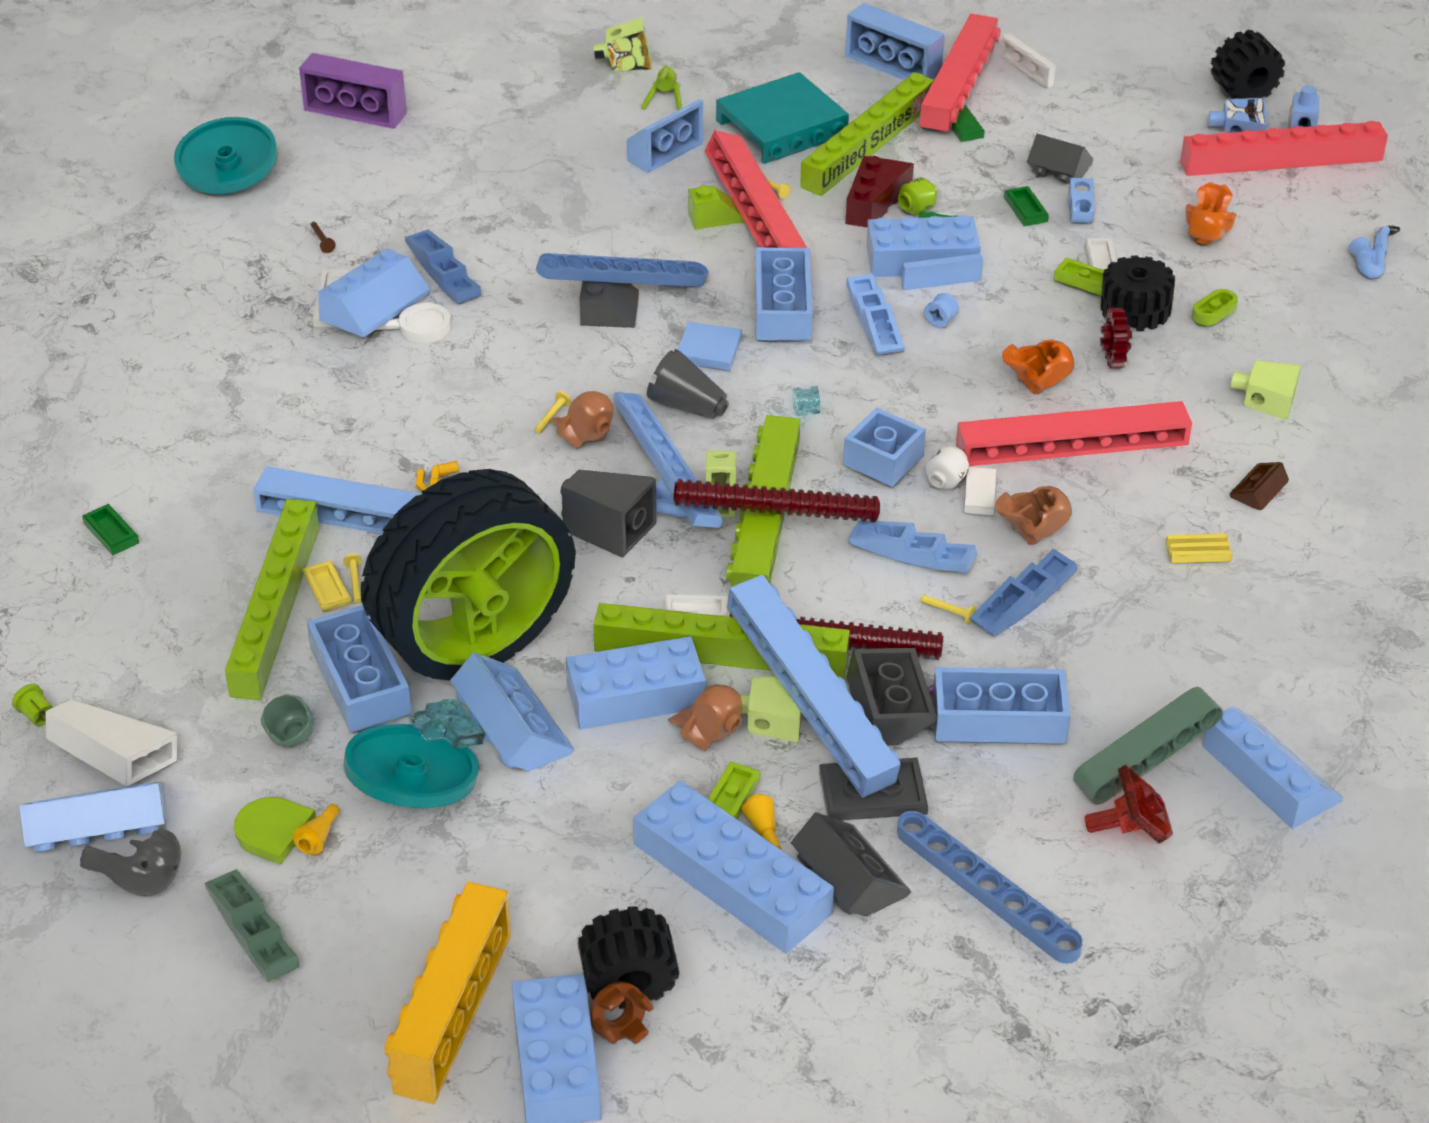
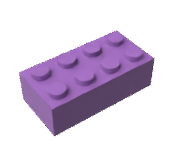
M311 53L299 67L304 111L393 129L397 127L407 114L402 70Z

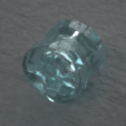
M810 386L805 390H802L800 387L793 388V407L796 416H801L805 412H811L812 414L820 413V396L817 386Z

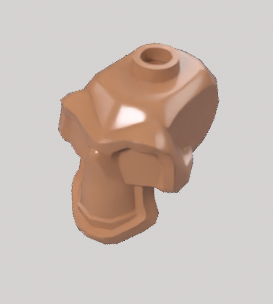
M587 391L572 401L567 416L552 418L551 421L555 426L558 425V435L565 438L573 447L578 449L584 443L603 441L611 427L614 406L607 395L597 391Z
M1042 486L1031 492L1016 493L1012 496L1004 492L996 500L995 504L996 511L1011 523L1012 529L1017 530L1029 545L1037 544L1041 538L1048 537L1063 527L1072 515V508L1068 497L1060 489L1052 486Z
M713 685L704 689L693 705L672 716L668 721L671 724L681 726V736L691 741L699 749L706 751L712 742L720 741L738 729L742 722L740 715L743 709V702L740 694L734 688L727 685Z

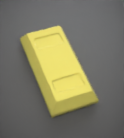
M332 561L302 569L322 611L327 612L347 606L351 602V598Z

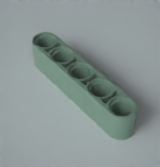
M1193 687L1083 763L1076 770L1073 781L1095 804H1103L1212 728L1221 719L1223 710L1201 687Z

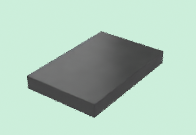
M918 757L900 758L901 765L896 783L863 798L838 763L819 764V775L827 816L845 821L899 817L907 811H917L924 815L928 814V803Z

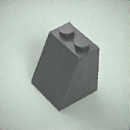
M579 469L570 478L566 479L561 486V516L563 517V522L570 530L568 533L623 558L656 525V479L653 477Z

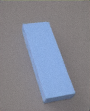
M978 253L902 263L901 286L903 290L980 281L983 258Z

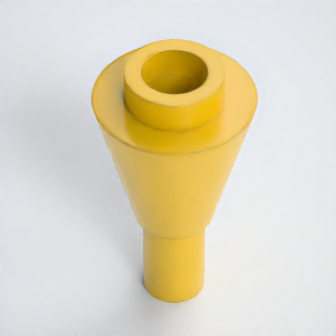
M755 794L749 797L742 807V813L760 836L781 850L782 848L775 833L776 824L773 798L763 794Z
M330 804L321 815L293 832V841L300 851L309 855H317L322 852L331 823L340 813L338 806Z

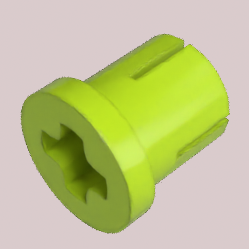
M34 683L23 686L12 699L14 709L19 713H24L35 726L46 724V720L40 713L46 718L45 711L54 708L43 696V690Z

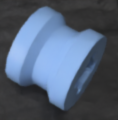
M940 293L925 307V317L933 326L944 327L959 312L958 302L950 294Z

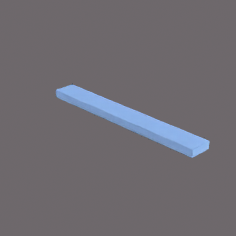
M615 392L614 404L672 494L674 493V485L677 479H682L683 482L692 480V483H696V477L641 394ZM681 503V508L693 526L720 528L723 518L717 509H713L712 506L703 508V505L697 508L693 504L685 507L684 503Z

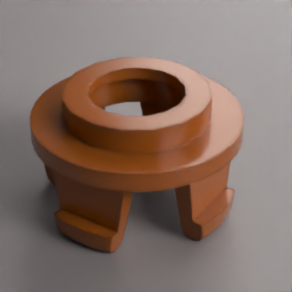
M622 981L611 983L604 987L592 1002L590 1008L591 1026L599 1036L612 1044L624 1038L637 1044L649 1033L642 1020L645 1010L648 1012L653 1010L652 1002L631 983ZM625 1001L624 1012L619 1018L611 1021L605 1019V1010L613 1011L620 1003Z

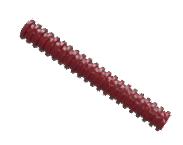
M677 479V482H675L673 493L675 505L680 506L681 503H684L685 507L693 504L697 508L703 505V508L712 506L713 509H718L720 506L722 510H727L728 507H731L732 511L740 508L743 512L749 509L750 512L759 510L760 513H765L767 510L769 514H774L777 511L779 515L787 512V515L790 516L796 513L797 516L805 514L806 517H811L813 514L815 518H820L823 515L825 519L833 516V519L842 517L843 520L851 518L852 521H857L860 518L861 522H866L869 519L872 523L876 522L880 513V501L877 496H872L870 499L868 495H863L860 498L859 494H854L853 497L848 493L842 496L841 493L832 495L831 492L823 494L822 491H817L814 494L813 490H808L807 493L802 489L795 492V489L786 491L785 488L777 490L776 487H771L770 490H767L766 486H762L761 489H758L756 485L749 488L745 484L742 487H739V484L730 486L729 483H724L721 486L720 482H715L714 485H711L710 481L702 484L699 480L696 483H692V480L683 482L682 479Z
M802 616L800 619H796L800 625L850 630L849 650L852 647H856V649L915 648L918 658L920 655H925V659L935 656V660H939L942 656L944 639L942 632L934 635L932 631H928L925 634L923 630H918V633L913 632V629H908L907 632L903 631V628L893 630L891 626L888 629H883L882 625L874 628L873 624H869V627H864L863 623H859V626H854V622H849V625H845L844 621L836 624L834 620H830L828 623L825 622V619H820V621H815V618L805 620V617Z

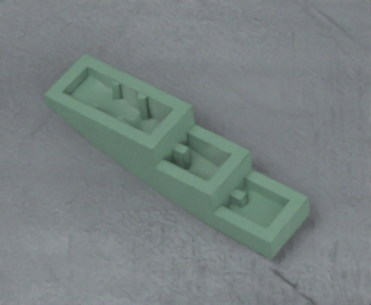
M237 869L205 883L207 891L237 941L267 982L300 967L297 955L283 940L280 927L266 912L263 899Z

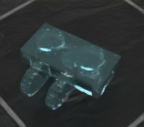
M443 699L440 702L427 703L426 709L417 711L411 719L415 729H421L420 734L427 741L446 739L453 748L483 744L485 732L455 699Z

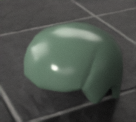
M284 694L274 698L264 707L261 724L269 738L276 745L293 747L303 743L313 731L314 718L310 708L301 697Z

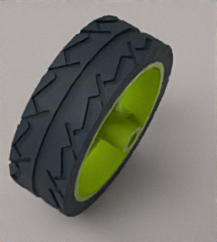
M494 469L470 470L468 473L462 472L444 478L423 490L421 495H416L397 511L382 530L384 532L377 537L366 559L362 574L364 581L361 582V602L366 616L370 615L371 617L369 621L413 671L432 679L450 681L473 652L504 663L515 656L516 652L522 651L543 631L552 620V615L557 613L573 577L571 573L575 569L576 556L572 535L569 536L568 532L570 530L562 519L524 481L516 476ZM428 598H450L452 615L430 621L419 620L422 600Z

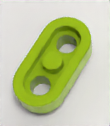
M1217 289L1194 304L1193 320L1205 327L1218 323L1236 310L1238 296L1233 291L1227 289Z

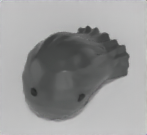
M165 829L153 831L151 837L145 841L130 840V844L135 846L137 851L129 857H124L114 852L108 853L88 845L82 850L80 857L81 868L100 872L119 887L140 896H152L167 889L178 872L181 860V847L176 836Z

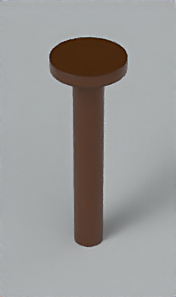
M312 222L311 227L321 241V251L324 253L332 252L336 247L335 241L332 238H326L318 224Z

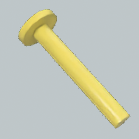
M767 179L771 188L778 191L779 198L785 199L789 196L791 187L785 183L780 186Z
M562 391L556 393L555 404L535 427V432L541 433L562 405L569 406L571 398L568 394Z
M352 553L343 558V563L346 567L350 568L354 602L360 603L361 591L357 567L362 563L360 555Z
M926 595L921 597V602L965 617V623H972L970 617L976 611L975 606L964 609Z

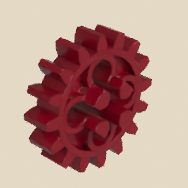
M1123 308L1107 309V314H1105L1106 323L1101 327L1103 337H1100V346H1102V351H1106L1105 359H1107L1109 369L1125 367V362H1127L1126 353L1131 349L1129 339H1132V330H1130V325H1126L1127 317H1125V310Z

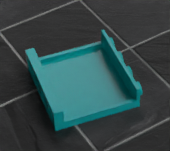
M801 72L716 99V121L720 125L730 122L734 123L762 149L761 163L763 164L824 144L846 127L849 121V114Z

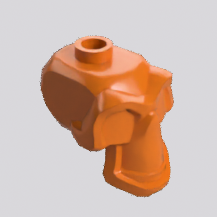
M1213 182L1198 188V204L1196 206L1186 205V221L1189 225L1188 232L1192 237L1196 238L1195 242L1211 245L1212 241L1219 240L1224 236V233L1231 230L1237 216L1234 212L1229 213L1226 211L1233 197L1230 189L1226 185L1213 184Z
M1053 339L1044 340L1037 345L1023 346L1019 349L1011 344L1002 353L1003 361L1016 372L1018 379L1022 380L1033 394H1039L1045 388H1050L1072 372L1075 366L1071 350L1063 342Z

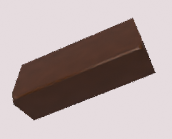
M1283 462L1258 463L1231 491L1230 497L1254 509L1263 510L1289 481Z

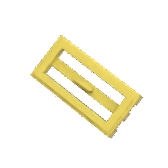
M1227 533L1167 535L1166 546L1171 563L1231 562L1233 554L1232 550H1229L1230 543L1227 541Z

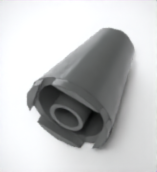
M677 349L674 352L672 350L669 351L661 360L653 373L657 376L655 384L649 382L646 393L647 398L652 401L712 419L717 415L721 417L729 405V401L726 400L727 394Z

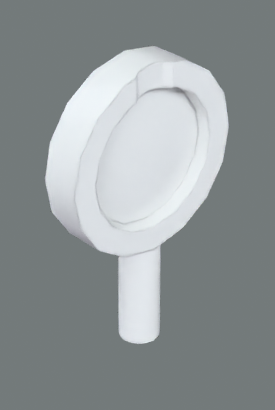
M419 303L407 307L401 312L399 318L391 319L375 330L400 329L401 335L407 340L416 343L436 342L450 332L451 316L449 311L441 305Z

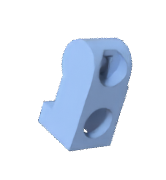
M1070 178L1068 190L1070 222L1092 223L1094 214V178ZM1080 185L1086 186L1088 191L1079 192L1075 187Z

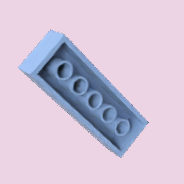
M681 780L633 817L634 845L786 954L833 913L834 886Z

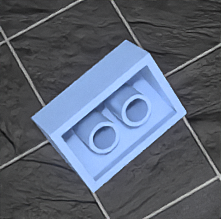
M698 99L628 138L627 161L649 173L703 144V101Z

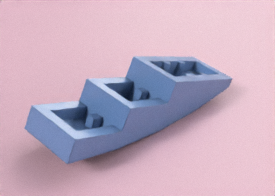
M429 229L405 237V242L426 272L457 304L481 296L480 285L467 276L466 266L454 258L453 248Z
M1052 549L1038 565L1031 562L1016 579L1010 576L973 613L970 621L993 637L1020 621L1054 594L1078 571L1077 563L1057 550Z

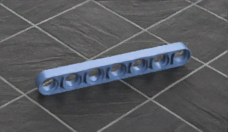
M554 253L542 254L536 266V272L546 279L701 287L704 285L708 275V269L703 264L694 261Z
M907 811L900 815L897 835L904 844L1056 961L1067 964L1079 959L1083 939L1074 928L924 814L917 811ZM911 823L917 824L921 827V830L910 832L904 826ZM938 842L945 845L946 849L934 851L928 845ZM962 861L968 863L971 868L959 870L953 864ZM991 881L997 887L993 890H985L979 886V883ZM1013 900L1019 902L1023 907L1018 910H1012L1007 908L1004 903ZM1040 920L1047 923L1049 927L1045 930H1037L1030 923ZM1069 941L1075 945V948L1068 951L1063 950L1057 946V943Z

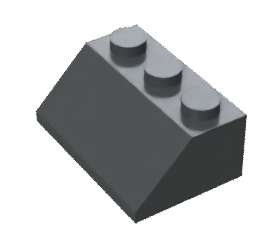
M915 648L853 649L846 676L852 698L861 704L865 716L870 723L878 727L882 739L887 746L899 745L936 722L937 715Z
M815 812L790 842L799 853L797 855L799 861L806 867L813 869L819 877L834 886V895L837 898L835 903L842 911L849 915L856 913L868 917L908 897L912 892L853 824Z

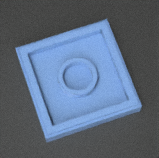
M688 322L678 350L696 366L730 371L742 338V329Z

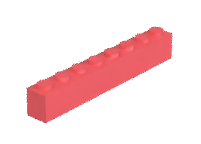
M970 13L921 104L920 127L948 132L952 124L957 123L959 111H963L965 99L970 97L971 87L976 86L977 76H981L983 64H987L989 53H993L995 42L999 41L1001 28L997 27L998 18Z
M1375 121L1353 124L1343 123L1340 125H1318L1313 127L1296 126L1286 129L1271 128L1260 131L1245 130L1233 133L1220 132L1219 134L1206 135L1195 134L1193 136H1184L1180 163L1187 176L1377 162L1383 161L1388 135L1382 124Z
M714 130L705 153L760 248H807L742 137Z
M1183 401L958 422L956 447L966 454L969 466L1184 446L1189 445L1192 421Z

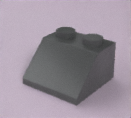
M1037 133L1027 159V164L1033 168L1032 172L1038 175L1046 176L1047 173L1056 175L1057 180L1070 183V178H1082L1092 165L1094 159L1083 146Z
M582 281L579 299L580 326L635 328L639 290L631 283Z

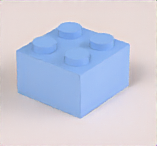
M876 407L845 437L843 465L893 487L924 456L926 429Z

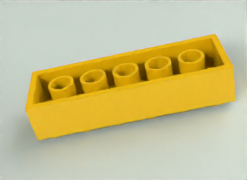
M467 881L462 894L455 896L449 921L445 920L442 923L439 931V942L436 948L429 950L426 958V969L422 976L418 975L412 989V998L409 1004L402 1006L398 1019L399 1025L395 1033L389 1034L385 1043L384 1053L388 1055L389 1060L387 1075L391 1078L393 1094L435 1104L511 937L508 891Z

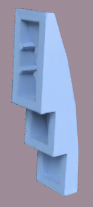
M867 274L847 277L846 286L853 306L876 354L881 355L904 351V345L891 305L886 304L882 289H878L874 275Z
M858 520L848 538L850 544L874 554L906 564L942 571L968 573L977 556L975 545L947 543L945 534L918 533L914 523L876 521L872 523L870 521L861 522V520Z

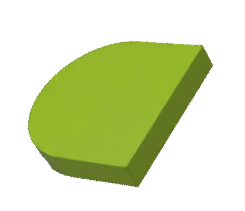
M279 797L260 798L245 805L237 814L234 821L235 836L241 848L245 851L281 865L295 846L293 832L314 819L316 813L311 808Z

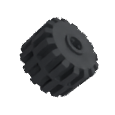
M1246 30L1244 34L1239 31L1235 33L1232 39L1229 37L1225 39V44L1217 48L1215 51L1217 56L1211 60L1213 67L1210 70L1214 77L1213 79L1232 99L1262 98L1263 96L1267 98L1271 95L1270 91L1279 86L1280 82L1278 80L1284 77L1285 73L1283 70L1285 60L1279 51L1258 31L1255 33L1253 30Z
M1131 255V258L1121 257L1117 259V262L1108 264L1107 269L1104 270L1100 308L1103 317L1105 318L1109 308H1123L1125 310V317H1127L1126 325L1136 328V331H1144V328L1147 327L1152 330L1158 328V324H1165L1172 312L1175 285L1173 270L1170 267H1165V263L1160 260L1154 261L1153 257L1145 256V258H1142L1138 255Z
M637 906L627 907V910L621 911L616 908L609 910L608 915H598L592 919L593 925H585L582 929V936L578 937V948L587 992H590L593 1000L604 987L614 982L622 981L633 984L650 1001H657L664 997V991H671L676 985L675 980L679 978L680 973L669 924H667L666 918L661 914L655 915V911L649 908L638 910ZM625 1001L618 1005L619 1009H625Z

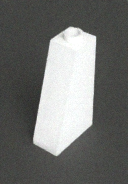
M72 699L45 711L46 739L126 787L177 762V733Z

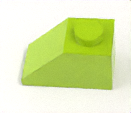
M714 185L688 189V216L694 229L745 222L732 198Z

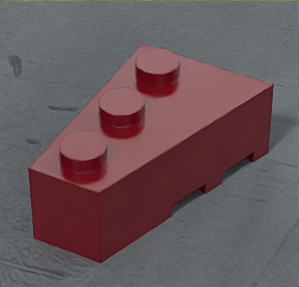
M863 155L846 198L845 224L867 228L868 219L882 218L887 213L888 207L891 204L898 203L901 186L913 180L914 163Z

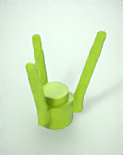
M665 65L664 68L659 70L657 79L641 106L642 110L646 109L658 89L663 92L674 90L677 109L683 108L679 91L680 84L676 82L677 74L669 66Z

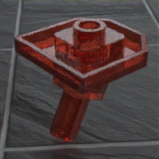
M1125 764L1118 769L1124 795L1114 800L1115 808L1087 814L1084 817L1087 831L1094 833L1120 826L1123 834L1142 829L1160 844L1173 835L1165 803L1152 786Z

